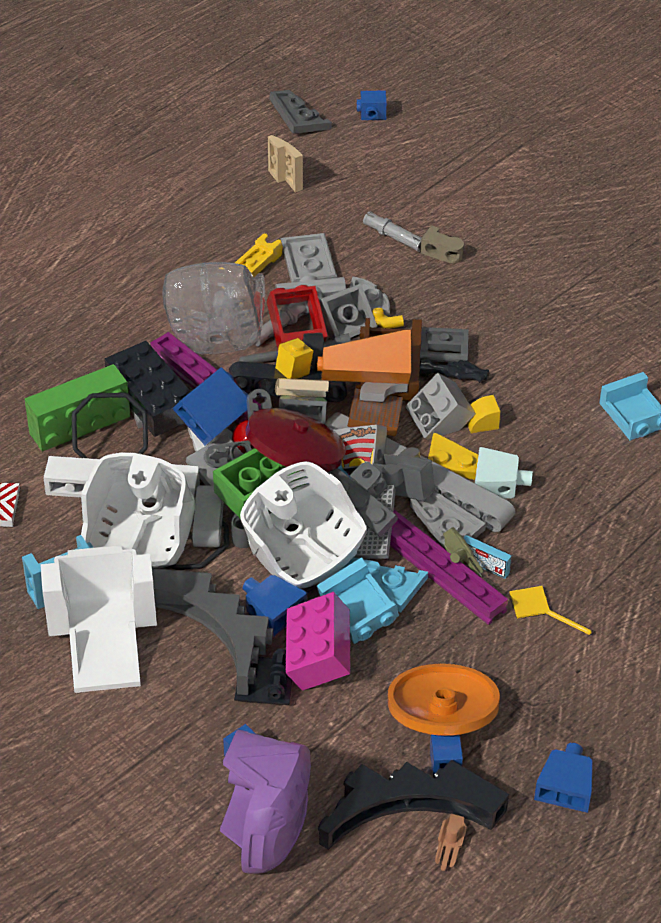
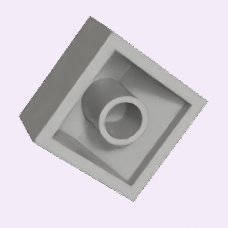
M362 284L319 299L326 331L333 341L341 334L349 333L350 338L359 335L360 326H365L366 318H370V327H377Z

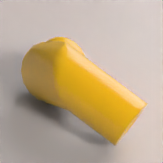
M374 308L372 310L376 324L381 328L404 327L402 315L388 317L384 315L382 308Z

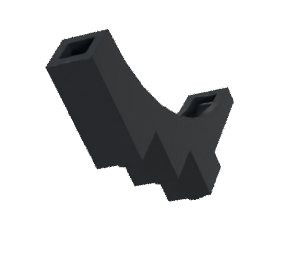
M453 760L445 768L440 767L435 773L434 778L406 762L400 770L396 769L393 771L389 780L361 764L355 772L351 771L346 776L343 783L345 786L344 796L338 801L334 812L321 820L318 826L319 845L329 850L344 835L364 823L382 816L411 811L455 814L492 830L507 811L509 794Z

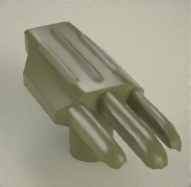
M454 527L444 532V547L451 554V561L454 563L460 561L467 566L464 562L465 560L470 569L482 578L480 573H483V569L462 535Z

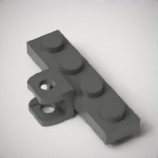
M370 462L362 463L350 475L351 478L338 468L327 472L341 482L365 525L380 538L398 520L392 511L377 500L385 490L387 482L381 477L380 470Z

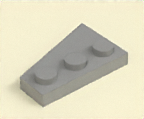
M436 491L424 501L410 499V507L443 547L445 546L443 533L452 527L462 537L467 535L474 539L485 531V522Z

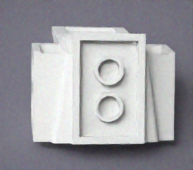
M122 545L68 550V555L56 556L54 563L41 564L42 590L49 636L70 634L74 692L141 686L135 628L157 626L150 554L137 555L135 549L122 550Z

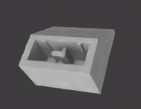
M439 373L405 406L427 440L432 439L433 433L443 436L459 431L476 414L456 382Z

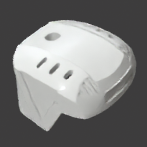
M116 453L102 457L95 465L81 493L83 514L81 535L86 543L90 542L93 548L122 545V550L135 549L137 555L150 554L152 569H160L176 564L184 551L194 511L196 510V502L184 474L169 462L142 454ZM147 499H157V503L153 507L147 508L144 506ZM107 507H111L118 512L113 513L112 511L108 510ZM103 520H107L111 522L113 525L110 526L103 522ZM100 533H105L108 537H104Z
M300 462L275 473L255 489L247 499L240 514L253 554L256 555L272 575H276L300 589L321 583L342 569L357 554V550L367 533L362 517L356 511L341 482L332 474H328L325 470L311 462ZM303 469H304V471H300V472L291 474V473H293V472H296V471H299V470H303ZM306 476L305 478H302V479L293 481V480H295V479H298V478H301V477ZM331 512H333L331 518L328 521H326ZM290 524H297L299 526L297 530L292 532L286 530Z

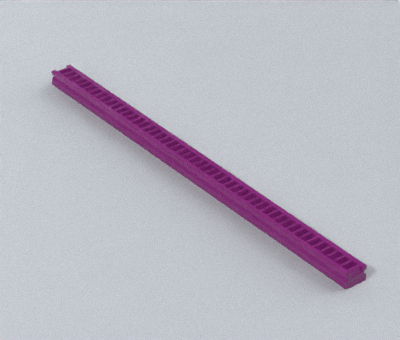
M169 332L150 342L152 348L173 372L193 389L217 371ZM252 399L253 403L258 404V410H261V404ZM248 411L236 419L235 422L239 424L249 420ZM396 510L393 511L398 520L392 526L390 547L419 570L427 571L430 579L488 625L492 623L493 617L497 614L507 612L508 599L462 562H452L450 559L451 554Z

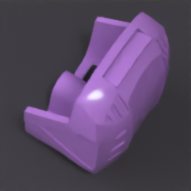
M238 729L223 760V765L230 770L228 783L234 784L235 788L220 832L242 848L241 866L244 873H265L274 869L286 859L302 830L308 802L307 787L311 770L310 750L302 744L278 741Z

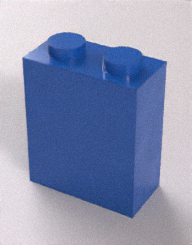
M221 367L179 401L172 409L203 445L206 446L247 411L246 402L248 394L241 390L234 382L232 375Z

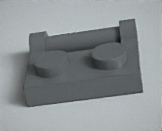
M422 327L420 363L421 360L430 359L432 362L452 363L459 360L468 361L469 329ZM428 350H431V351H453V352H461V353L428 352Z

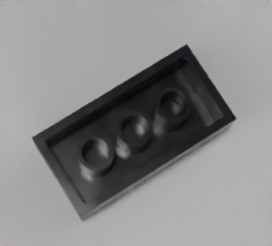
M147 341L104 358L105 367L113 364L117 367L127 381L128 394L146 410L148 430L154 437L185 424L172 408L191 391ZM129 401V407L142 421V413Z

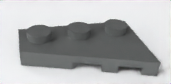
M290 90L270 92V101L292 133L301 134L303 132L331 129L332 122L330 120L320 118L318 111L308 109L305 106V102Z

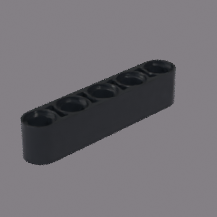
M238 361L230 366L229 373L234 378V382L247 394L256 389H263L270 396H283L276 395L275 393L277 379L286 378L275 368L276 365ZM310 368L308 375L297 379L322 380V371ZM329 381L328 391H326V396L323 398L327 402L343 401L347 396L346 381Z

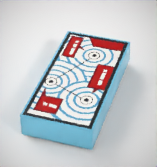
M465 535L463 537L483 569L503 578L508 576L511 565L510 554Z

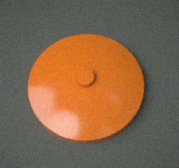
M428 664L418 666L398 675L391 682L388 689V708L392 716L404 726L426 734L447 736L473 732L489 724L499 711L500 693L497 685L485 674L461 665Z

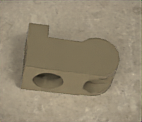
M431 225L422 237L421 254L452 264L462 261L464 250L462 239L439 233L440 228Z

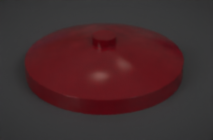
M280 408L258 410L250 416L245 430L249 442L255 449L267 458L286 467L300 462H311L326 472H330L341 465L346 452L344 442L330 427L315 418L292 410Z

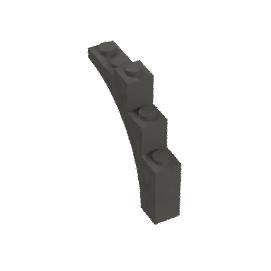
M152 569L155 607L184 614L202 623L215 633L227 647L235 663L237 694L248 695L250 684H255L256 668L253 667V663L258 664L259 655H266L267 644H272L273 628H269V617L244 615L245 606H240V595L216 593L217 586L212 584V573Z

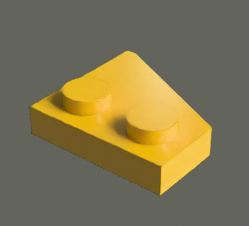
M433 433L428 459L465 479L475 480L479 455L437 433Z

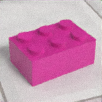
M335 592L287 608L286 674L302 691L350 674V609Z

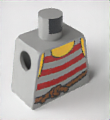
M368 425L333 430L342 439L346 448L341 463L342 469L356 470L364 462H370L372 465L373 463L384 465L383 454L386 447V426Z

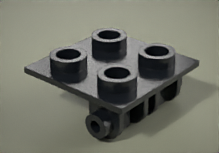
M280 648L273 653L272 658L259 657L258 664L253 663V667L256 668L255 684H250L248 695L237 694L236 685L234 701L290 704L293 680L286 674V650Z

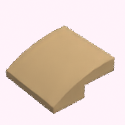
M273 135L268 136V171L278 183L286 180L294 192L303 190V155L288 142Z
M278 378L275 385L276 395L325 397L329 381Z

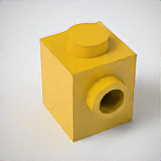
M299 338L279 344L275 368L288 379H297L308 375L313 350Z

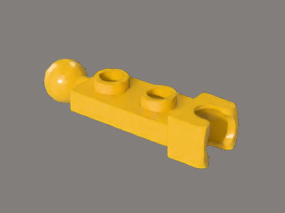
M262 234L255 241V245L228 268V274L223 277L221 283L223 289L229 292L235 291L239 287V281L245 284L249 283L270 262L274 263L282 255V241L276 240L273 243H267L268 234Z

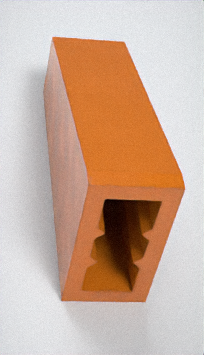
M402 330L324 347L322 357H318L317 371H322V380L409 384L411 375V330Z

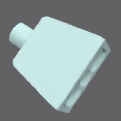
M480 447L475 484L504 499L515 497L516 485L531 486L533 471L518 470L519 457L517 455Z

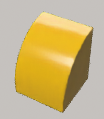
M494 395L485 396L474 401L471 407L476 414L467 422L470 433L499 429L500 409Z

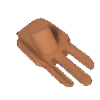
M451 814L449 818L442 822L438 837L439 846L435 857V863L439 864L443 848L446 849L441 865L442 871L446 870L451 851H453L450 867L452 868L455 865L458 851L463 845L467 830L463 816Z

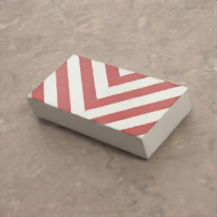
M0 483V526L13 527L20 492L19 483Z

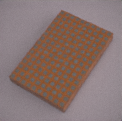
M355 388L347 426L350 428L368 425L386 426L387 435L396 436L403 397L388 395L383 402L360 400L361 389Z

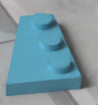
M353 557L342 569L360 558ZM363 559L368 566L370 574L386 596L397 605L398 612H402L428 579L427 571L419 570L418 573L405 571V567L395 565V568L380 566L378 562Z

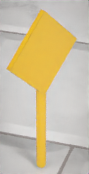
M543 586L509 591L517 619L547 614L588 635L592 633L590 629L551 611Z

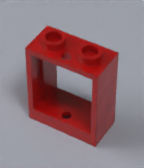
M299 285L293 289L276 288L270 291L266 302L278 350L279 344L297 338L303 341L305 333H322L324 342H326L328 335L316 286ZM307 302L314 330L283 333L277 305Z

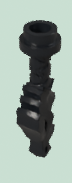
M430 359L421 360L419 374H424L426 377L431 373L445 374L446 377H457L459 380L475 379L479 383L487 380L490 374L488 369H479L469 361L463 360L453 361V363L448 362L447 365L432 364Z

